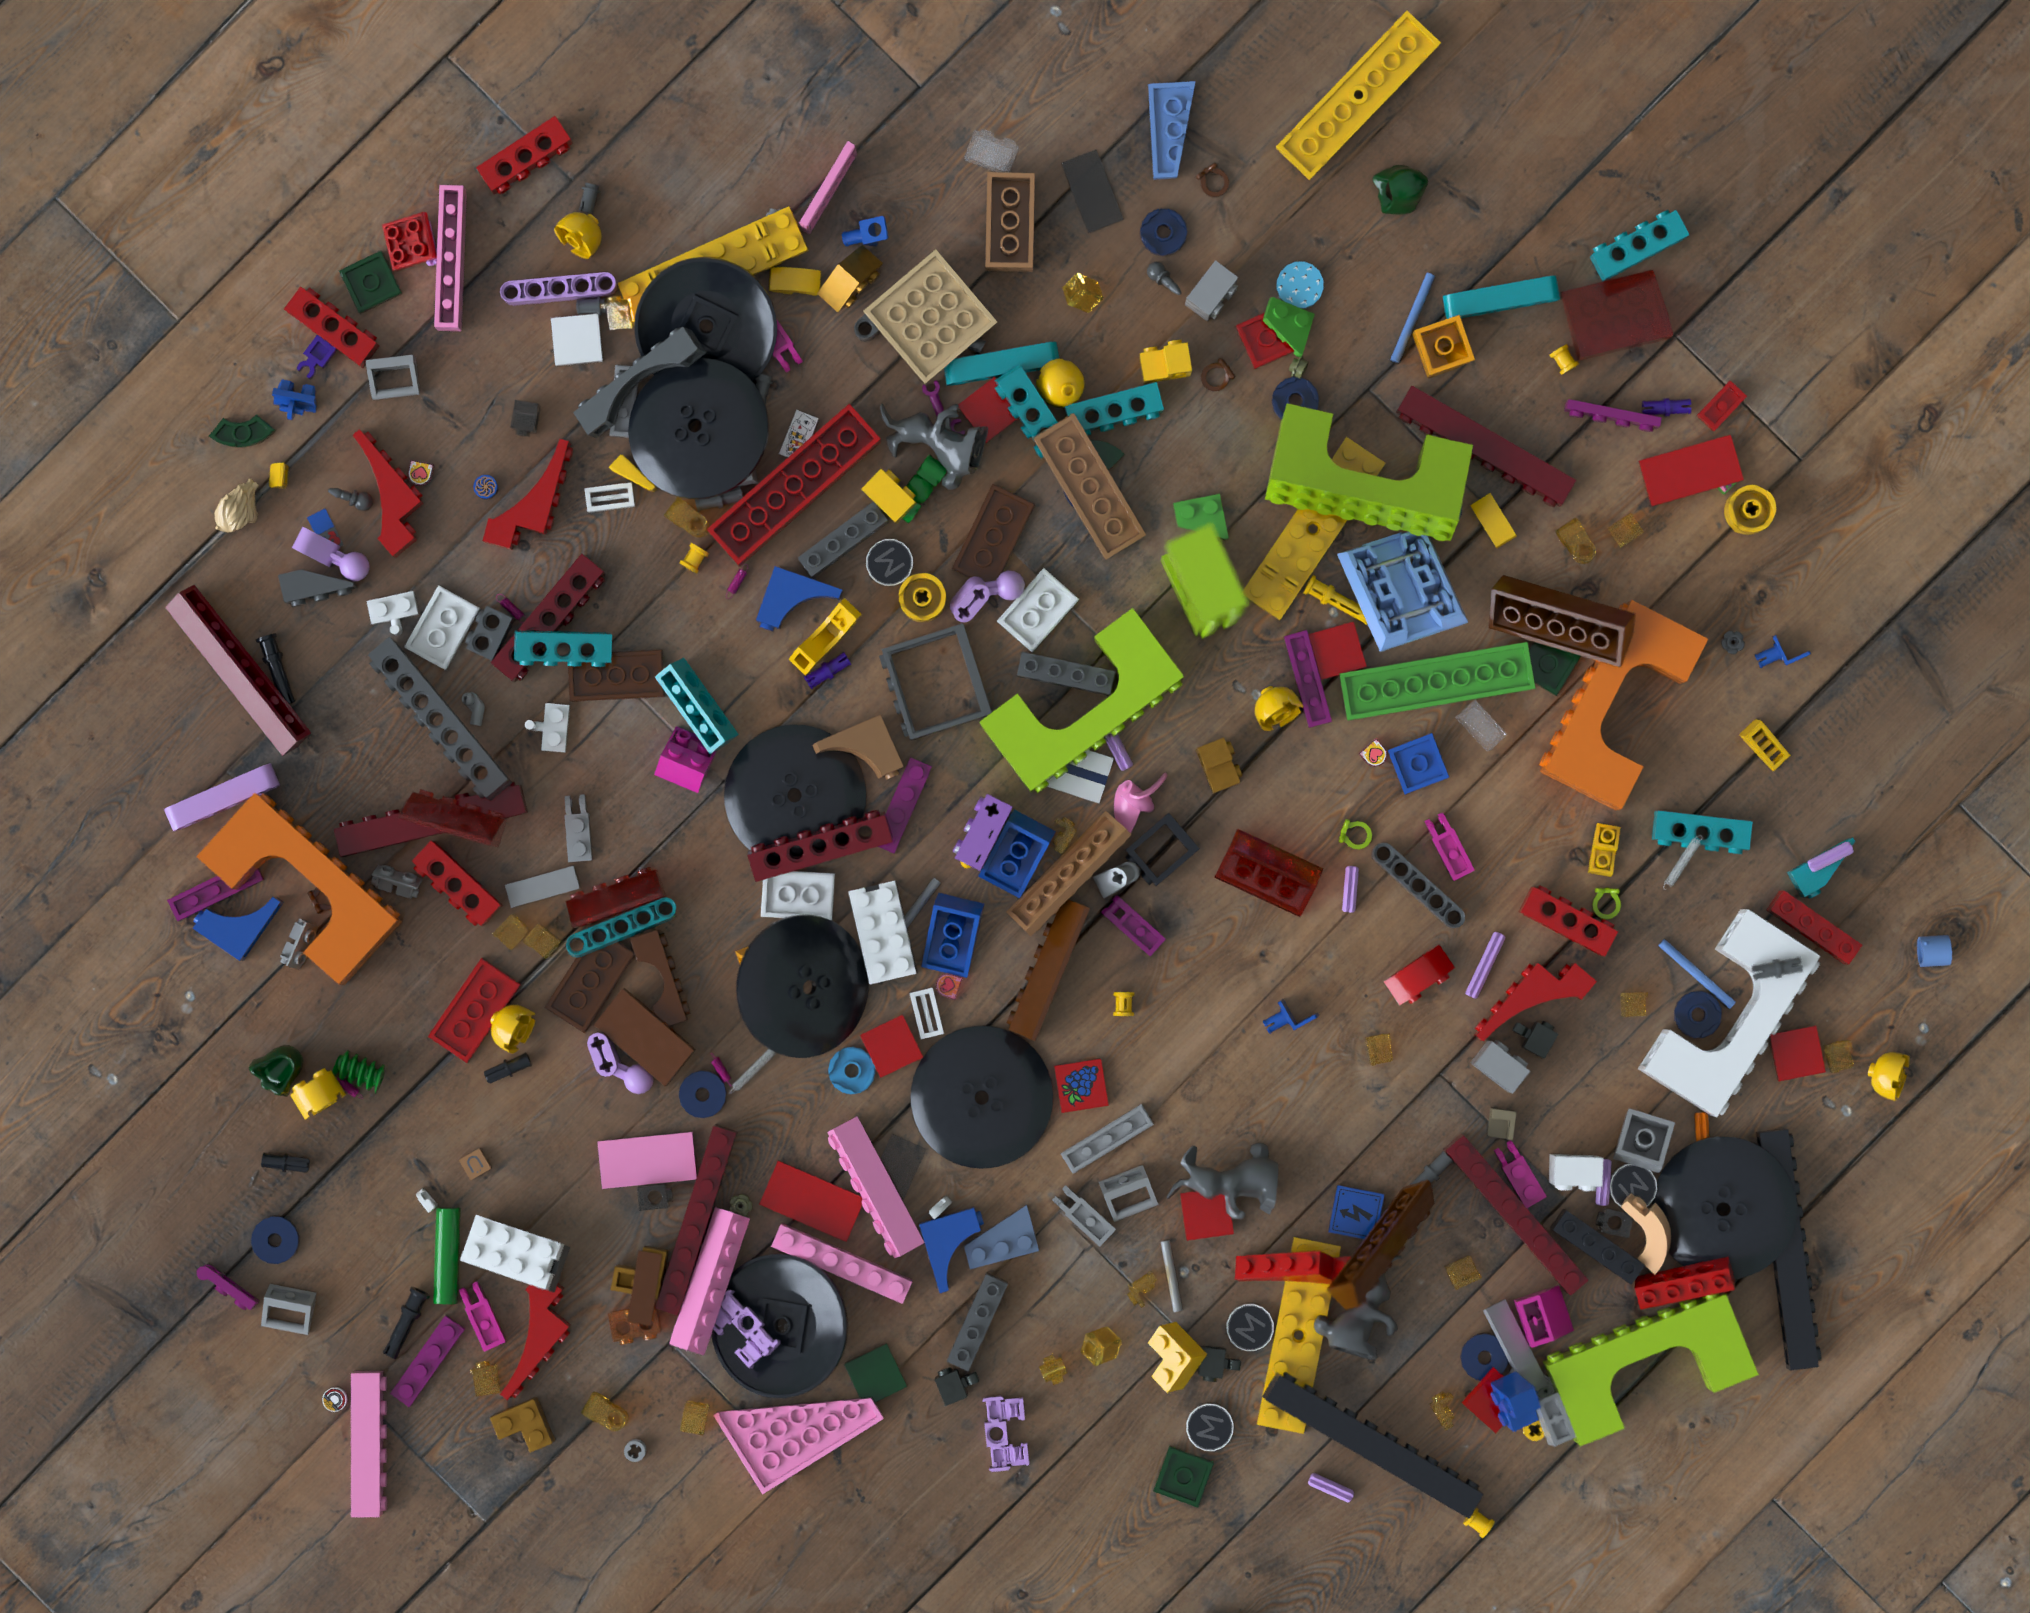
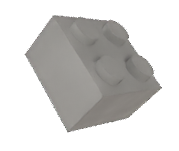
M1215 260L1188 295L1185 305L1207 322L1211 317L1215 319L1223 309L1224 304L1222 302L1226 298L1229 301L1237 291L1238 285L1236 283L1238 277Z
M1487 1040L1470 1063L1505 1091L1513 1094L1530 1072L1526 1068L1528 1063L1519 1056H1510L1507 1053L1509 1048L1500 1041L1495 1040L1492 1042Z
M1628 1109L1613 1159L1659 1173L1665 1160L1675 1122Z

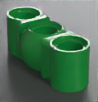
M930 454L916 471L917 474L906 485L916 495L913 500L917 503L902 518L908 524L922 507L921 504L930 496L934 486H937L947 472L940 461Z

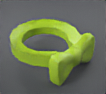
M1345 819L1338 842H1345L1352 849H1363L1369 845L1372 839L1371 829L1364 822H1350L1349 819ZM1355 826L1363 827L1367 833L1365 842L1359 845L1352 843L1346 836L1348 828Z
M1608 887L1595 888L1594 891L1597 894L1592 902L1594 913L1603 919H1612L1617 916L1621 908V902L1617 895L1620 893V890ZM1604 893L1611 894L1616 903L1615 910L1610 914H1602L1598 910V901Z

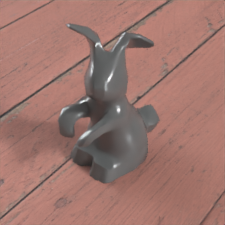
M881 404L880 410L884 423L887 427L896 430L895 433L886 437L887 447L893 457H897V448L900 442H922L929 445L934 450L941 465L947 470L946 476L942 478V485L949 490L958 488L963 476L975 473L983 454L988 428L987 426L969 428L967 435L952 431L951 418L959 417L957 413L959 405L954 404L939 413L933 425L929 416L922 412L899 421L893 420L884 405Z
M1256 1143L1251 1145L1250 1148L1253 1158L1244 1160L1232 1170L1219 1172L1212 1168L1196 1166L1197 1147L1194 1145L1187 1150L1181 1161V1165L1188 1171L1191 1177L1179 1179L1172 1186L1167 1199L1171 1198L1182 1186H1187L1207 1199H1213L1220 1194L1224 1195L1226 1213L1232 1219L1242 1220L1245 1217V1212L1239 1210L1236 1206V1199L1239 1196L1258 1198L1260 1209L1270 1215L1276 1203L1279 1165L1278 1162L1269 1159L1267 1145Z
M1395 1256L1392 1261L1401 1259L1402 1256ZM1384 1273L1380 1276V1283L1377 1287L1366 1295L1367 1300L1361 1307L1343 1311L1332 1322L1324 1315H1318L1315 1319L1314 1329L1318 1334L1328 1338L1329 1347L1376 1361L1378 1358L1376 1346H1371L1368 1343L1373 1325L1376 1322L1385 1323L1388 1336L1393 1335L1394 1331L1398 1330V1326L1392 1317L1379 1310V1305L1389 1300L1391 1295Z

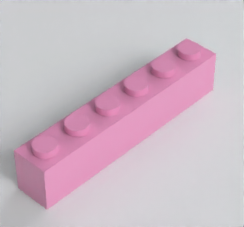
M460 185L439 186L434 327L438 331L462 332L467 190L464 186Z
M855 1117L828 1131L829 1144L840 1155L839 1162L845 1171L848 1170L852 1178L850 1179L851 1185L856 1192L859 1191L863 1199L861 1201L863 1208L873 1217V1226L878 1234H882L885 1240L884 1247L888 1254L897 1258L924 1244L925 1242L859 1118Z
M715 1207L669 1344L705 1355L750 1218Z
M784 1223L780 1225L771 1246L791 1256L808 1260L821 1269L903 1304L913 1281L908 1277Z
M354 1371L351 1373V1517H380L383 1515V1511L387 1510V1496H383V1487L387 1486V1473L383 1472V1463L387 1462V1449L383 1448V1439L387 1438V1425H383V1415L387 1414V1401H383V1391L387 1390V1377H383V1371Z

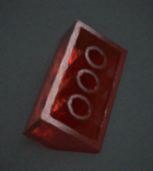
M1237 829L1214 878L1301 917L1317 887L1324 868Z
M647 867L637 871L638 876L630 879L628 875H624L614 879L616 883L607 886L606 883H602L592 887L593 892L584 894L583 891L571 894V899L566 901L572 928H579L667 897L658 870H651V867Z

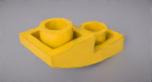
M771 267L769 291L790 295L796 292L817 296L820 290L821 271L804 268Z
M1491 493L1470 505L1496 548L1517 537Z
M1596 824L1588 873L1612 877L1621 827Z

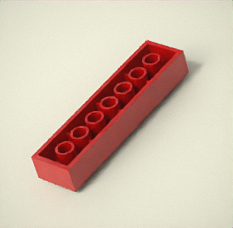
M848 404L714 522L707 531L736 564L741 567L882 442L881 438L857 411Z

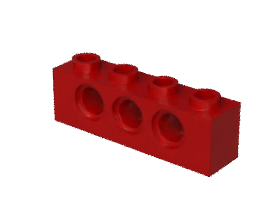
M553 116L477 166L476 169L494 195L499 193L500 195L511 188L510 184L516 180L520 182L531 175L530 171L536 167L540 169L551 162L550 158L558 154L560 156L570 150V145L573 142L556 116ZM542 140H551V147L546 150L541 149L540 143ZM530 152L532 154L531 160L526 163L521 162L520 156L522 153ZM504 165L512 166V171L507 176L500 174V169Z
M300 286L284 310L353 362L364 368L366 360H370L380 346L375 342L377 337L368 330L361 332L356 328L358 325L356 321L348 315L345 318L337 314L339 309L329 301L326 304L318 300L320 295L310 287L305 290ZM313 306H319L320 313L316 317L309 316V310ZM332 320H338L339 327L335 331L328 330V324ZM351 334H356L358 336L357 343L347 345V337Z
M431 840L412 860L415 864L413 869L423 878L427 875L433 881L431 886L440 894L444 891L450 897L449 903L457 910L462 908L467 913L465 917L474 926L477 924L484 926L503 906L435 841ZM437 862H441L444 865V872L439 876L433 872V865ZM454 878H458L462 883L461 889L457 892L452 891L450 888V882ZM472 894L479 898V904L475 908H471L467 903L468 897Z
M1541 885L1538 888L1531 887L1518 911L1520 914L1602 957L1606 956L1618 933L1617 930L1613 929L1615 926L1613 923L1603 918L1601 922L1592 918L1594 914L1582 907L1580 910L1571 907L1573 902L1560 896L1559 899L1550 896L1552 891ZM1545 902H1551L1554 906V912L1549 916L1545 915L1542 911V906ZM1567 913H1571L1575 917V923L1570 927L1566 926L1563 921ZM1588 924H1592L1596 928V934L1592 938L1587 937L1584 932Z
M1784 890L1777 893L1766 911L1844 965H1849L1862 947V944Z
M1729 1257L1659 1271L1656 1274L1650 1273L1638 1276L1635 1279L1634 1289L1640 1309L1642 1310L1734 1290L1735 1277Z

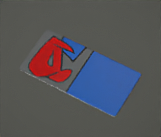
M326 509L307 517L314 533L339 546H343V542Z

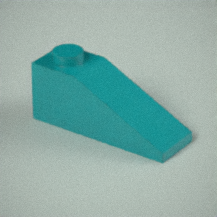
M1852 837V838H1848V839H1846V840H1844V841L1838 843L1837 845H1835V846L1829 848L1828 850H1830V849H1832V848H1834V847H1836V846H1838V845H1840V844H1842V843H1844V842H1849V843L1853 846V844L1855 843V840H1854L1853 837ZM1844 858L1816 872L1810 870L1808 861L1788 871L1787 874L1800 897L1808 896L1810 899L1821 893L1820 888L1828 883Z

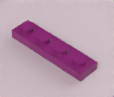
M1571 399L1565 402L1564 411L1570 412L1569 416L1583 418L1586 415L1593 417L1592 420L1596 422L1616 421L1615 425L1621 427H1630V424L1639 426V430L1653 432V429H1658L1662 417Z
M1307 630L1284 636L1308 728L1332 722Z
M910 757L886 812L893 842L878 847L895 854L932 766Z
M257 868L247 882L238 890H235L216 876L167 901L176 920L179 922L264 881L260 869Z
M445 1315L390 1394L406 1406L411 1407L466 1328Z

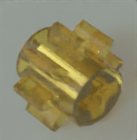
M1053 1354L1043 1358L1044 1364L1040 1365L1039 1368L1045 1382L1052 1381L1053 1385L1063 1382L1062 1376L1068 1374L1062 1358L1055 1359Z

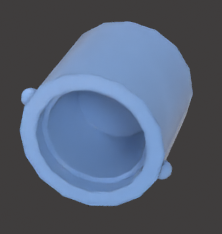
M1949 935L1918 937L1917 956L1920 967L1951 965L1952 946Z

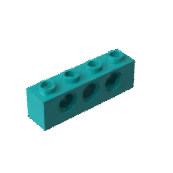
M1666 210L1656 216V221L1650 224L1648 221L1637 225L1635 232L1628 235L1626 231L1614 238L1616 242L1608 246L1605 242L1593 249L1595 253L1590 256V259L1602 282L1686 239L1690 234L1677 210L1671 213L1669 210ZM1654 228H1662L1665 232V237L1662 239L1657 238L1654 235ZM1633 239H1641L1644 243V248L1641 250L1636 249L1633 246ZM1612 250H1620L1623 253V259L1615 260L1612 257Z
M1016 365L994 380L998 385L995 387V390L1002 400L1006 398L1011 405L1008 407L1014 419L1019 417L1023 423V426L1020 428L1027 439L1031 437L1033 439L1034 436L1039 434L1041 429L1049 428L1057 423V420L1020 365ZM1022 388L1024 390V397L1019 401H1015L1013 398L1014 391ZM1030 408L1037 410V416L1034 420H1027L1026 412ZM1035 445L1033 448L1042 459L1044 456L1038 446Z
M1157 382L1065 406L1066 416L1074 413L1087 436L1091 435V431L1100 429V432L1112 430L1114 425L1123 423V426L1136 424L1137 419L1146 417V420L1156 419L1160 417L1159 413L1164 411ZM1141 400L1144 403V409L1141 411L1133 410L1131 407L1132 401ZM1113 405L1120 407L1121 415L1118 417L1110 416L1108 413L1109 407ZM1093 411L1098 414L1099 419L1095 423H1089L1086 421L1085 415Z
M515 630L514 659L515 661H520V665H534V661H544L543 665L558 666V662H567V666H582V662H591L593 667H605L606 663H611L612 634L610 632ZM537 642L544 643L546 647L544 653L540 655L533 653V646ZM560 643H567L569 645L567 654L559 655L557 653V646ZM585 643H590L593 646V652L588 656L582 655L580 651L581 646Z
M685 658L671 663L655 676L709 754L723 748L739 735Z
M1655 811L1652 840H1658L1657 845L1672 846V842L1681 843L1682 848H1687L1692 839L1696 838L1695 843L1704 845L1707 851L1719 852V847L1729 848L1728 853L1743 854V850H1750L1753 822ZM1676 823L1681 824L1684 828V832L1680 837L1675 836L1672 831ZM1700 826L1705 827L1707 830V837L1703 840L1699 839L1696 835V830ZM1723 829H1727L1731 833V838L1728 842H1723L1720 839V832Z

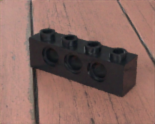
M1565 1209L1560 1212L1550 1227L1554 1232L1631 1285L1645 1266Z

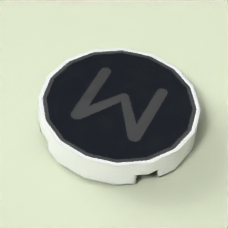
M884 539L875 543L869 550L866 557V568L870 577L876 583L884 586H896L903 583L910 576L913 568V557L909 548L904 543L895 539Z
M1624 1164L1611 1175L1610 1195L1620 1207L1631 1193L1635 1197L1638 1196L1643 1199L1647 1206L1654 1200L1657 1192V1182L1650 1170L1631 1164Z
M1252 1303L1236 1307L1228 1317L1226 1329L1230 1341L1237 1348L1244 1351H1257L1265 1347L1271 1340L1274 1332V1323L1270 1314L1262 1306Z
M1204 1403L1190 1412L1186 1421V1431L1190 1441L1197 1448L1204 1451H1216L1223 1448L1230 1441L1233 1435V1421L1224 1407L1215 1403Z

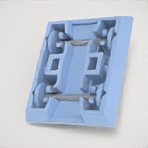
M1408 531L1400 532L1337 554L1380 652L1468 623L1430 536H1416Z

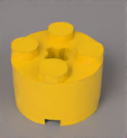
M1747 485L1733 492L1726 500L1724 515L1728 525L1736 533L1744 535L1756 534L1766 529L1776 514L1774 497L1769 491L1757 485ZM1748 505L1750 508L1754 507L1755 509L1752 516L1746 512Z
M918 573L909 576L902 583L899 590V603L904 614L910 619L917 622H929L936 619L945 608L946 591L937 577L928 573ZM924 592L928 593V601H922L921 603H918L919 599L917 597V594H924Z
M323 1068L313 1075L312 1078L314 1080L307 1084L304 1080L292 1087L293 1093L290 1096L305 1120L309 1118L308 1113L312 1112L313 1115H316L336 1103L339 1094L341 1098L346 1096L332 1070L327 1072L326 1068Z

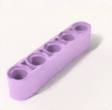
M601 272L508 281L501 286L500 294L509 305H525L598 298V296L609 297L616 293L618 284L612 274ZM604 279L612 280V286L608 290L600 288V284ZM581 281L589 283V288L585 292L577 291V285ZM562 283L565 285L564 292L559 295L553 293L554 286ZM536 285L540 286L542 289L540 295L536 297L531 296L530 289ZM510 288L518 290L517 296L513 299L506 297V292Z
M271 763L171 805L165 808L164 811L174 832L243 803L254 793L261 795L280 786V783Z

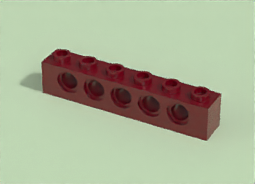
M581 553L518 630L558 631L562 625L567 626L575 617L572 613L578 606L582 608L590 599L588 594L593 588L597 590L605 581L603 576L606 573ZM578 577H585L587 583L583 589H576L574 586V582ZM563 595L571 597V604L566 608L559 605V599ZM549 613L555 614L556 622L551 626H546L544 617ZM514 634L490 663L511 681L516 682L517 679L521 681L529 672L527 667L529 665H520V662H515ZM542 642L534 644L533 653L536 655L544 653L542 649L545 647V644Z
M873 810L865 813L866 817L857 819L856 816L842 820L843 824L836 826L833 823H828L820 826V830L812 833L810 830L798 832L797 837L788 839L787 836L780 837L774 840V844L765 846V843L751 846L747 857L755 882L892 843L893 836L885 811ZM861 826H869L872 829V833L865 837L860 835L858 830ZM844 832L849 836V840L846 843H840L836 840V835ZM816 839H822L826 842V847L818 850L813 846V842ZM800 846L803 849V854L794 856L791 854L790 848ZM771 852H776L780 855L781 859L777 863H772L768 860L767 855Z

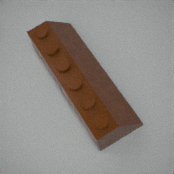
M1503 575L1491 589L1490 629L1617 667L1622 666L1634 633L1635 613Z
M1068 899L1055 913L1056 916L1053 923H1047L1043 936L1047 938L1043 946L1038 945L1034 954V958L1037 959L1035 967L1029 966L1025 976L1028 984L1025 990L1020 988L1015 1000L1019 1003L1016 1012L1011 1010L1006 1022L1010 1025L1009 1030L1033 1041L1036 1040L1090 908Z
M1429 1180L1405 1186L1401 1189L1327 1288V1291L1345 1310L1355 1307L1359 1308L1366 1302V1295L1380 1283V1276L1392 1267V1260L1403 1252L1406 1241L1417 1233V1226L1429 1217L1431 1213L1429 1210L1435 1204L1432 1185Z

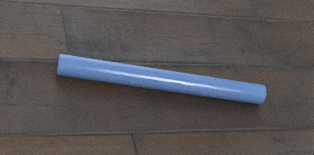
M1426 273L1391 356L1390 360L1395 363H1399L1434 281L1435 276L1433 274Z
M1663 939L1658 946L1724 1005L1730 1009L1736 1003L1668 941Z

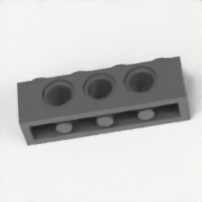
M873 501L800 555L798 560L812 579H814L889 522Z
M1022 652L1017 677L1110 696L1115 671Z
M986 1272L949 1353L947 1362L969 1371L1006 1290L1007 1281Z

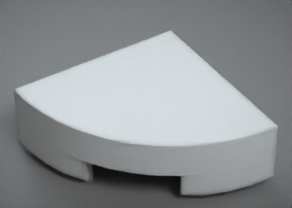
M422 1188L416 1193L418 1200L428 1213L438 1206L425 1189Z
M944 1196L929 1210V1214L935 1219L952 1201L948 1196Z

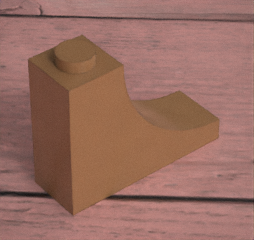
M881 715L812 745L816 754L837 750L858 756L873 769L878 779L884 776L886 780L899 775L898 770L904 767Z

